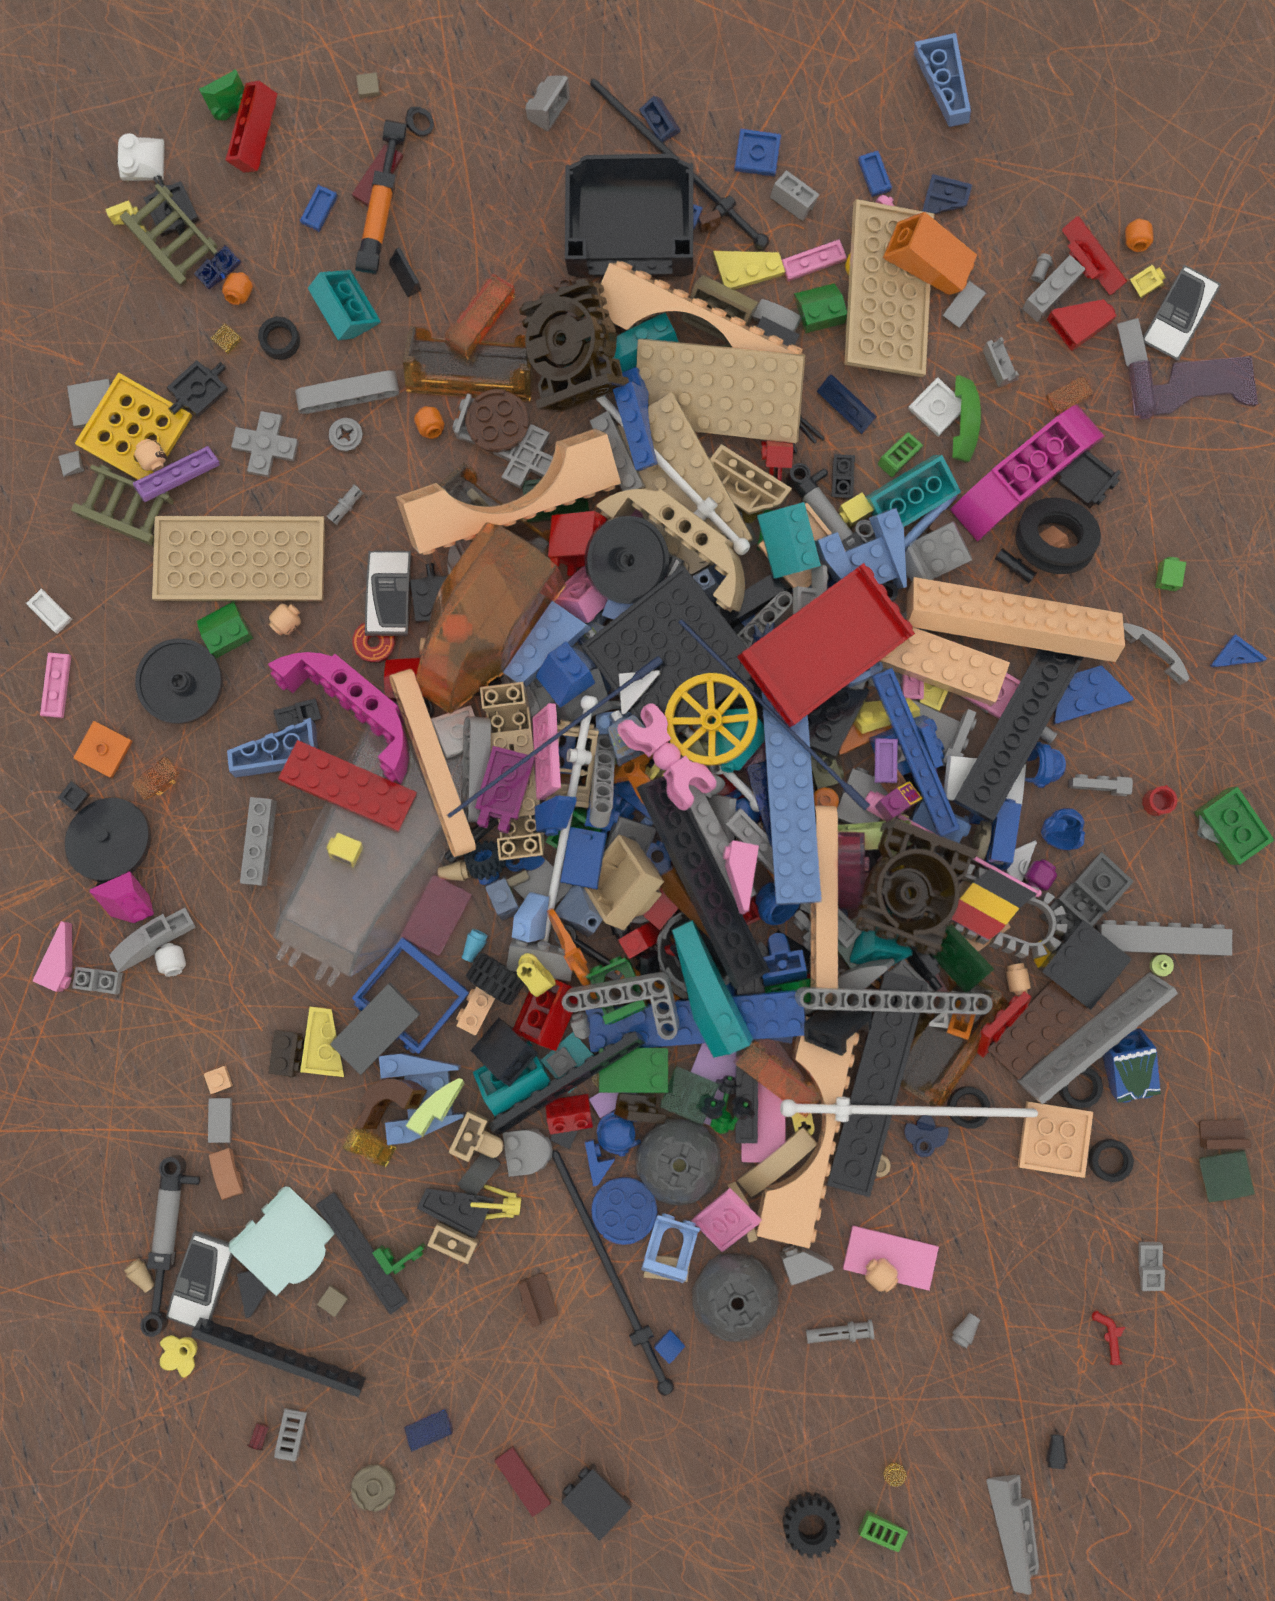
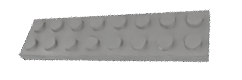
M1149 972L1026 1072L1020 1080H1017L1018 1083L1036 1100L1044 1104L1097 1059L1101 1058L1114 1045H1117L1125 1036L1134 1031L1147 1018L1151 1017L1158 1009L1168 1003L1178 994L1173 986Z

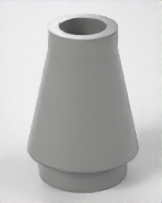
M969 1313L952 1332L953 1336L951 1339L967 1349L968 1345H972L981 1320Z

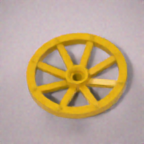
M718 673L697 675L682 683L672 694L665 712L668 724L667 733L671 737L670 742L679 749L683 757L686 756L690 761L703 765H720L737 758L750 745L757 728V709L748 690L734 678ZM714 682L726 684L734 688L717 710L715 709ZM703 683H707L708 709L706 710L687 693L693 687ZM739 694H741L747 704L749 714L722 716ZM683 698L701 717L674 718L675 709L680 699ZM714 717L716 719V722L714 724H709L708 721H710V719ZM749 721L747 731L741 741L723 727V724ZM674 725H702L683 744L678 740L674 730ZM708 731V756H700L690 752L688 749ZM716 731H719L736 747L727 753L715 756Z

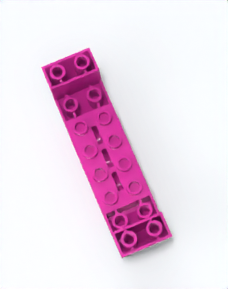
M1076 404L1055 417L994 467L950 511L978 542L993 530L999 521L1083 452L1094 447L1105 435Z
M312 652L294 653L280 657L268 664L272 671L270 675L276 680L275 683L283 691L288 689L293 694L309 678L315 685L320 683L324 687L325 693L331 698L334 696L340 700L339 704L345 710L349 711L351 709L358 721L362 724L365 722L371 726L370 730L376 736L380 737L382 735L386 739L385 742L388 746L378 756L381 763L380 768L384 771V776L391 782L395 780L400 785L402 784L409 763V744L402 725L404 720L398 705L336 654L329 656Z

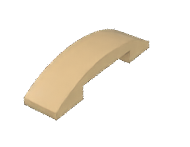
M802 1127L788 1138L783 1145L757 1166L752 1167L737 1181L753 1197L786 1173L818 1143Z

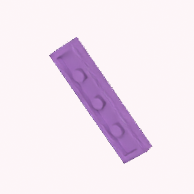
M209 446L133 482V486L143 501L146 502L219 466V460Z

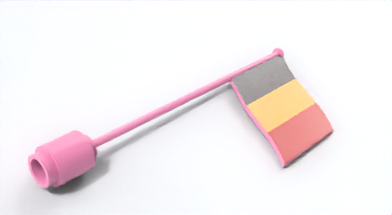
M870 790L865 798L870 804L866 810L884 820L875 808V805L885 795ZM903 815L897 817L903 821L909 820L911 825L931 832ZM976 856L973 860L986 866L989 870L975 880L961 896L956 912L951 920L989 940L1007 925L1019 908L1034 896H1041L1042 891L1034 889Z

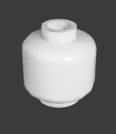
M166 943L160 946V949L155 953L157 969L167 977L180 974L186 966L183 949L178 945Z

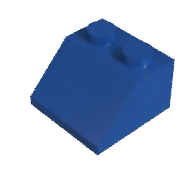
M567 641L547 655L536 675L538 681L559 708L595 684L590 670Z

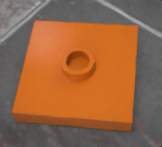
M93 721L73 759L113 778L133 741Z

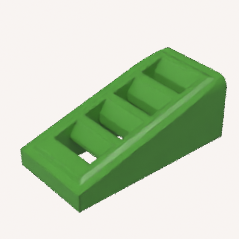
M907 432L880 458L878 466L893 478L918 453L923 445ZM904 442L908 443L913 448V450L907 447L904 444Z
M868 1510L858 1529L860 1536L896 1552L900 1551L908 1533L906 1529ZM872 1523H876L873 1531L870 1532L869 1529ZM880 1526H883L880 1536L876 1535ZM888 1529H891L888 1539H884ZM898 1532L900 1533V1535L896 1543L894 1544L892 1543V1540L894 1538L895 1533Z

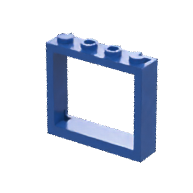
M402 937L352 999L356 1001L354 1005L362 1011L370 1003L365 998L366 994L403 950L406 951L459 996L420 1043L405 1031L398 1037L406 1043L404 1047L413 1054L415 1052L420 1054L465 1001L470 991L409 940Z

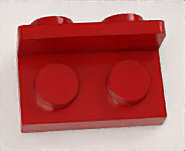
M588 1094L558 1098L546 1106V1118L550 1134L593 1127Z

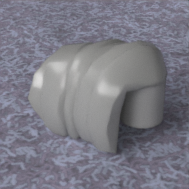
M578 1012L572 1015L573 1019L570 1020V1024L575 1036L585 1039L590 1035L588 1016L584 1012Z

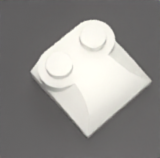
M133 134L121 136L118 142V167L122 181H153V178L155 176L157 178V175H161L162 180H164V140L137 138Z

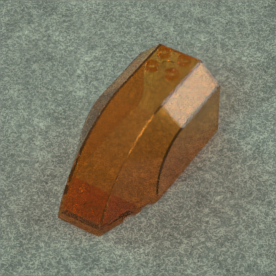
M488 522L484 524L445 579L433 604L416 682L423 697L449 714H452L469 701L480 690V687L488 686V683L504 674V670L552 601L555 602L566 586L558 567L536 547L500 525Z

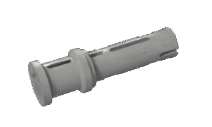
M868 1319L867 1322L860 1323L849 1321L844 1326L806 1329L808 1344L844 1339L856 1342V1339L863 1338L874 1340L872 1319ZM867 1329V1331L857 1332V1330ZM838 1332L836 1335L819 1336V1334Z

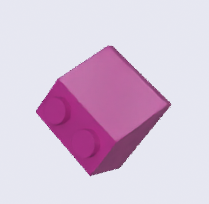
M131 872L90 889V893L111 917L136 923L154 915L150 895Z

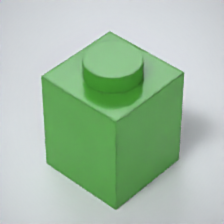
M1167 557L1161 561L1158 566L1155 588L1177 591L1182 588L1186 562L1179 561L1180 559L1176 557Z

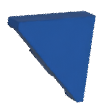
M1234 634L1210 666L1213 668L1263 662L1267 657Z

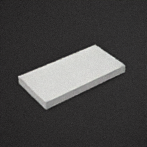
M947 756L944 791L948 800L955 799L976 762V758ZM1026 764L1006 799L1015 800L1018 804H1022Z

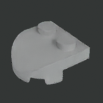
M528 1128L503 1133L509 1177L529 1175L541 1171L552 1158L551 1142L548 1137L539 1132V1129Z

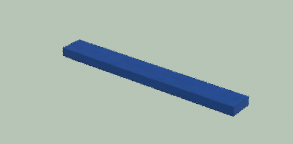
M893 668L871 676L937 835L944 836L959 830L958 822Z

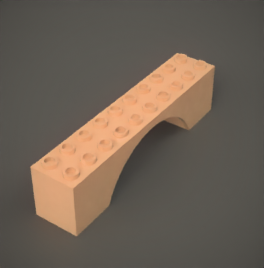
M617 261V263H609L601 282L604 292L600 296L605 297L607 300V304L603 306V309L609 310V317L614 324L626 330L640 325L648 318L668 311H680L694 314L713 324L727 338L732 348L805 355L801 353L803 349L793 344L786 346L782 344L783 339L775 335L768 337L764 335L765 331L756 326L748 327L745 325L746 321L736 316L729 318L726 316V311L717 307H712L711 309L707 307L708 303L699 298H693L692 300L688 298L689 293L681 289L672 290L669 288L670 284L660 279L651 280L652 275L642 270H636L635 272L632 270L633 266L626 262Z
M595 428L557 441L552 462L544 477L531 491L510 503L498 506L467 504L450 496L437 483L397 496L396 500L412 546L419 554L427 555L435 552V548L441 546L444 548L451 547L456 544L455 541L473 539L476 537V534L493 532L496 530V527L501 525H513L518 519L533 518L538 512L553 511L558 505L573 504L578 498L593 497L596 495L595 492L613 490L615 485L621 484L608 435Z
M856 1032L847 1040V1052L842 1056L804 1041V1035L796 1036L792 1058L811 1077L819 1094L821 1104L834 1105L836 1097H842L844 1089H848L850 1076H847L848 1068H852L855 1055L852 1054L853 1045L857 1046L859 1033ZM822 1113L818 1144L806 1162L791 1176L763 1189L757 1214L761 1222L755 1227L757 1236L810 1248V1243L815 1242L817 1230L814 1229L815 1220L819 1221L821 1216L819 1202L820 1198L824 1199L826 1186L824 1185L825 1176L829 1177L831 1164L828 1162L829 1155L834 1154L836 1142L833 1141L834 1132L838 1133L840 1128V1121L835 1120L834 1113Z

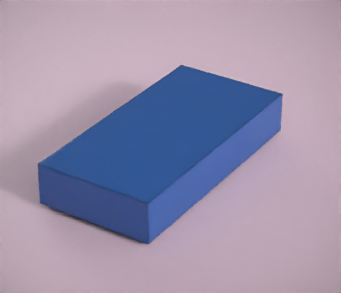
M879 151L859 156L858 162L871 197L891 191L892 186Z
M318 185L300 219L301 224L320 232L338 197L337 193Z

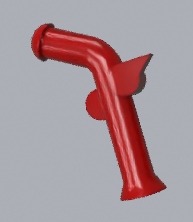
M1094 1311L1091 1316L1092 1320L1108 1328L1104 1339L1109 1342L1111 1360L1109 1365H1122L1123 1363L1119 1355L1118 1337L1122 1335L1126 1327H1116L1115 1322L1111 1318L1099 1313V1311Z

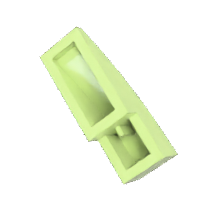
M458 1078L436 1091L417 1109L406 1124V1127L424 1137L434 1118L441 1122L444 1120L465 1084L464 1081Z

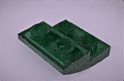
M676 1066L668 1084V1093L664 1094L659 1107L703 1125L706 1119V1115L701 1113V1108L705 1105L704 1100L708 1097L714 1098L719 1085L712 1080Z
M1245 1150L1199 1158L1209 1203L1255 1194Z

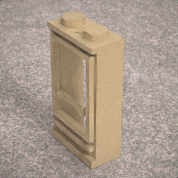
M560 720V723H557V732L568 726L572 721ZM591 723L587 738L591 739L590 752L592 758L590 764H588L587 771L581 769L580 776L586 775L585 786L578 785L576 793L577 802L575 805L586 808L589 805L599 734L598 728H594V724ZM575 725L563 735L578 737L580 726ZM560 768V772L572 773V769ZM561 783V788L546 798L545 801L557 795L567 796L569 784Z

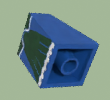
M1141 1028L1130 1032L1102 1056L1110 1092L1118 1103H1127L1139 1098H1151L1154 1095L1161 1094L1156 1047Z

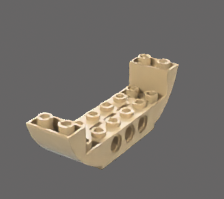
M631 489L611 495L596 505L602 510L600 514L608 520L619 516H631L635 509L647 515L657 525L663 528L667 526L665 528L667 533L678 540L683 539L681 542L683 545L695 553L699 551L698 556L711 565L716 564L715 569L726 576L713 594L718 599L716 603L730 612L732 610L737 612L741 610L744 599L745 578L740 558L733 549L734 543L662 489H659L658 492L647 489Z
M517 682L480 687L482 709L486 712L491 722L490 751H492L493 746L527 755L534 751L532 719L524 683ZM535 764L518 820L511 819L509 833L500 832V838L497 839L499 861L540 856L544 853L545 835L543 832H536L535 806L541 804L542 800H537Z

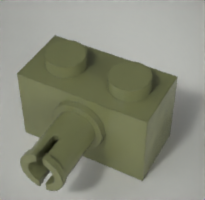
M815 752L841 779L844 778L843 769L837 765L836 759L833 760ZM811 755L812 781L815 790L822 787L830 788L840 785Z

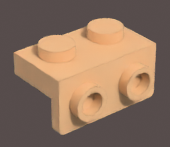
M478 987L475 990L471 989L466 998L469 1001L466 1008H461L456 1018L459 1021L456 1026L473 1035H477L495 998Z

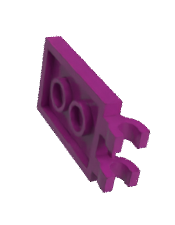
M493 746L481 789L526 757L527 754ZM535 756L478 797L475 808L481 810L477 820L479 827L488 829L491 816L501 819L498 826L499 832L509 833L511 819L518 820L536 759Z

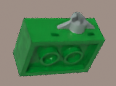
M1238 787L1225 789L1194 811L1199 820L1198 836L1213 841L1230 865L1242 864L1274 841V838Z

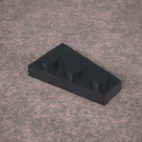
M428 1187L417 1209L475 1239L490 1208L471 1207L470 1204L472 1202L493 1203L496 1197Z

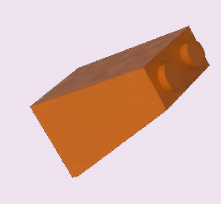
M922 212L897 222L883 258L944 293L951 295L963 291L966 287L967 279L974 268L977 254L926 212Z

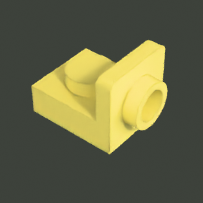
M1151 265L1130 280L1142 298L1159 286L1163 287L1165 284L1162 280L1166 277L1160 267L1155 269Z

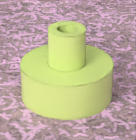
M1156 955L1150 961V969L1157 976H1167L1173 971L1174 963L1167 955Z

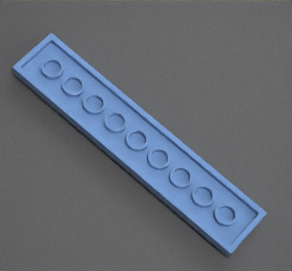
M761 690L762 700L781 718ZM762 706L776 905L821 903L811 754ZM806 715L801 721L790 728L810 747L808 715Z

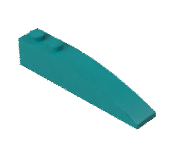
M664 312L616 336L617 346L614 357L619 360L623 373L637 367L638 339L679 342L666 313Z
M692 920L673 929L693 1019L713 1058L730 1055L749 1046L753 1037L694 921Z

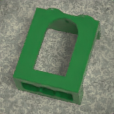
M622 956L610 960V965L605 967L599 965L590 969L591 973L585 977L590 980L591 984L604 982L607 973L613 970L620 971L625 978L635 977L636 974L630 960L627 958L622 959ZM639 984L633 985L635 992H643ZM595 992V994H596V996H597V998H598V1000H599V999H600V996H599L598 993ZM645 999L632 1002L615 1010L614 1005L601 1007L604 1013L602 1017L606 1025H612L649 1008V1005Z

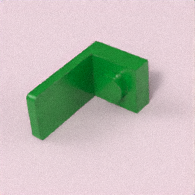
M422 1243L397 1262L393 1261L395 1257L392 1251L383 1245L378 1247L372 1254L387 1275L392 1271L394 1274H397L406 1267L404 1265L409 1259L415 1261L424 1254L422 1250L426 1245Z

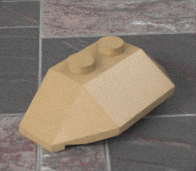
M722 444L710 458L735 506L748 514L780 506L792 490L786 484Z

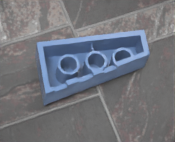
M956 33L915 42L914 56L948 127L969 123L971 110Z
M552 601L503 673L516 682H523L524 686L527 687L536 679L540 667L551 651L566 641L570 646H573L580 637L588 633L592 628Z
M308 718L297 725L285 727L284 730L277 733H270L259 740H253L227 750L229 772L236 778L282 771L297 740L318 749L316 724L311 718Z

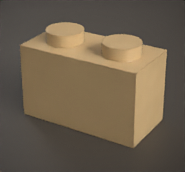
M439 1221L427 1246L468 1264L479 1239H474Z

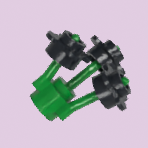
M729 1075L724 1076L723 1079H716L719 1090L724 1093L723 1100L708 1097L704 1100V1107L701 1108V1113L711 1119L710 1127L720 1134L734 1130L735 1124L739 1119L746 1120L748 1117L753 1118L755 1116V1112L752 1110V1102L748 1099L739 1100L734 1098L732 1100L734 1105L732 1112L735 1116L733 1119L731 1114L726 1111L729 1094H735L736 1088L742 1086V1084L736 1085V1078Z

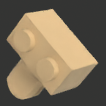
M469 1110L448 1153L469 1162L475 1151L490 1158H495L502 1152L504 1145L501 1138L485 1131L489 1119Z

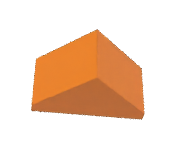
M957 1000L956 1008L960 1006L961 1001ZM953 1013L947 1033L968 1040L976 1014Z

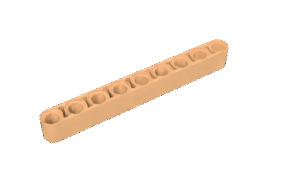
M412 669L389 676L390 683L450 851L454 857L475 851V841L463 809L451 818L447 816V814L460 806L461 802L415 674Z
M814 806L821 903H811V987L838 988V813L836 806ZM828 993L825 996V1002L831 1003L833 995Z

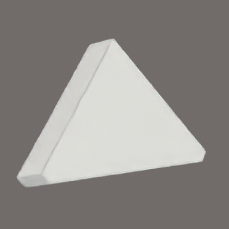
M659 670L650 672L643 677V680L640 679L633 682L620 692L622 714H627L635 702L646 692L652 682L660 675ZM636 672L619 674L620 686L630 680Z
M1036 840L1015 849L1013 864L1005 873L1023 881L1035 845L1037 844Z

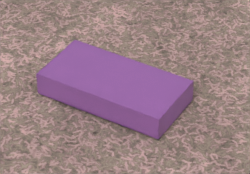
M875 739L874 783H897L898 739Z

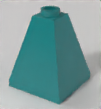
M748 708L726 710L722 716L749 714ZM712 717V723L714 724L716 719ZM757 719L756 732L750 745L737 758L720 764L722 771L732 773L733 770H740L765 741L764 725L759 719ZM749 721L723 724V727L741 741L747 731ZM716 731V756L727 753L736 747L719 731Z
M886 908L889 915L894 918L892 913ZM861 931L862 933L855 940L850 963L863 964L875 960L893 959L895 961L893 965L911 956L912 952L910 947L907 948L896 944L897 940L889 938L885 940L877 937V932Z

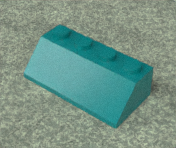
M933 455L865 497L873 508L872 516L896 508L902 525L905 527L961 493V490L943 455Z

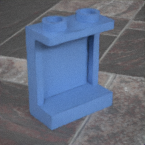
M922 799L917 803L909 819L937 834ZM954 814L960 829L942 837L959 843L962 836L966 837L968 835L971 825H969L968 816L965 815L962 818Z

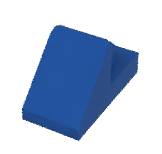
M594 1139L585 1140L593 1186H598L615 1161V1157L598 1160V1157L601 1156L599 1143L595 1144Z

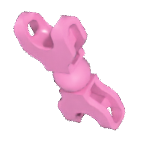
M647 704L641 711V718L646 728L639 727L632 720H625L618 725V734L629 748L642 751L648 757L653 755L656 766L666 770L663 776L667 780L666 790L668 797L680 810H687L694 802L689 785L695 786L702 793H709L715 789L716 779L705 765L691 762L686 756L681 758L679 749L674 744L668 743L671 737L667 733V718L656 705Z

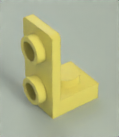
M129 200L105 209L114 225L124 224L120 216L125 211L129 215H135L139 211L138 207H133ZM140 225L144 232H146V227L144 225Z

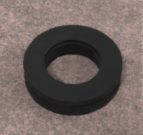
M1044 498L1029 505L1021 516L1015 534L1016 545L1021 555L1034 567L1053 574H1071L1085 568L1091 562L1101 539L1100 527L1094 516L1082 505L1063 498ZM1046 523L1063 525L1074 533L1078 544L1071 548L1051 546L1041 538L1038 533V527Z

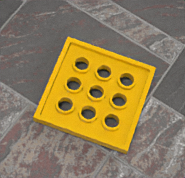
M118 372L75 444L127 475L139 480L154 472L152 470H143L139 462H136L134 455L136 445L147 439L150 435H156L157 442H159L168 457L192 418V414L181 409L176 415H173L168 409L173 405L172 402ZM125 397L132 398L129 406H122V400ZM142 408H150V413L147 416H140ZM113 415H120L121 420L117 424H112L111 417ZM160 418H168V423L166 426H158V420ZM132 425L139 426V431L136 434H129V428ZM102 433H110V438L108 441H100V436ZM123 442L128 443V449L125 452H118L119 444Z

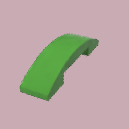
M958 375L956 376L955 397L961 399L960 436L953 437L952 458L967 463L970 461L978 441L981 406L974 382Z

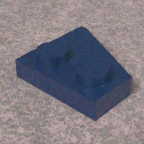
M932 174L922 212L937 214L966 207L973 184Z

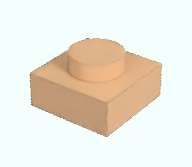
M226 1066L204 1073L210 1094L233 1086Z

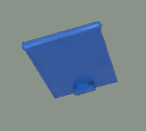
M570 827L561 883L598 889L607 833Z

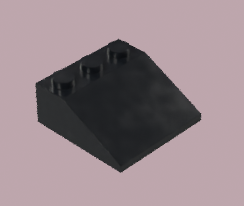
M1079 918L1062 938V943L1058 948L1050 953L1038 969L1091 1010L1132 959L1086 921Z

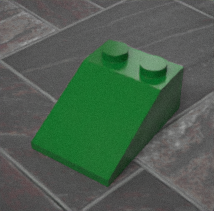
M599 1048V1053L603 1052V1048ZM637 1048L600 1071L599 1093H668V1048Z

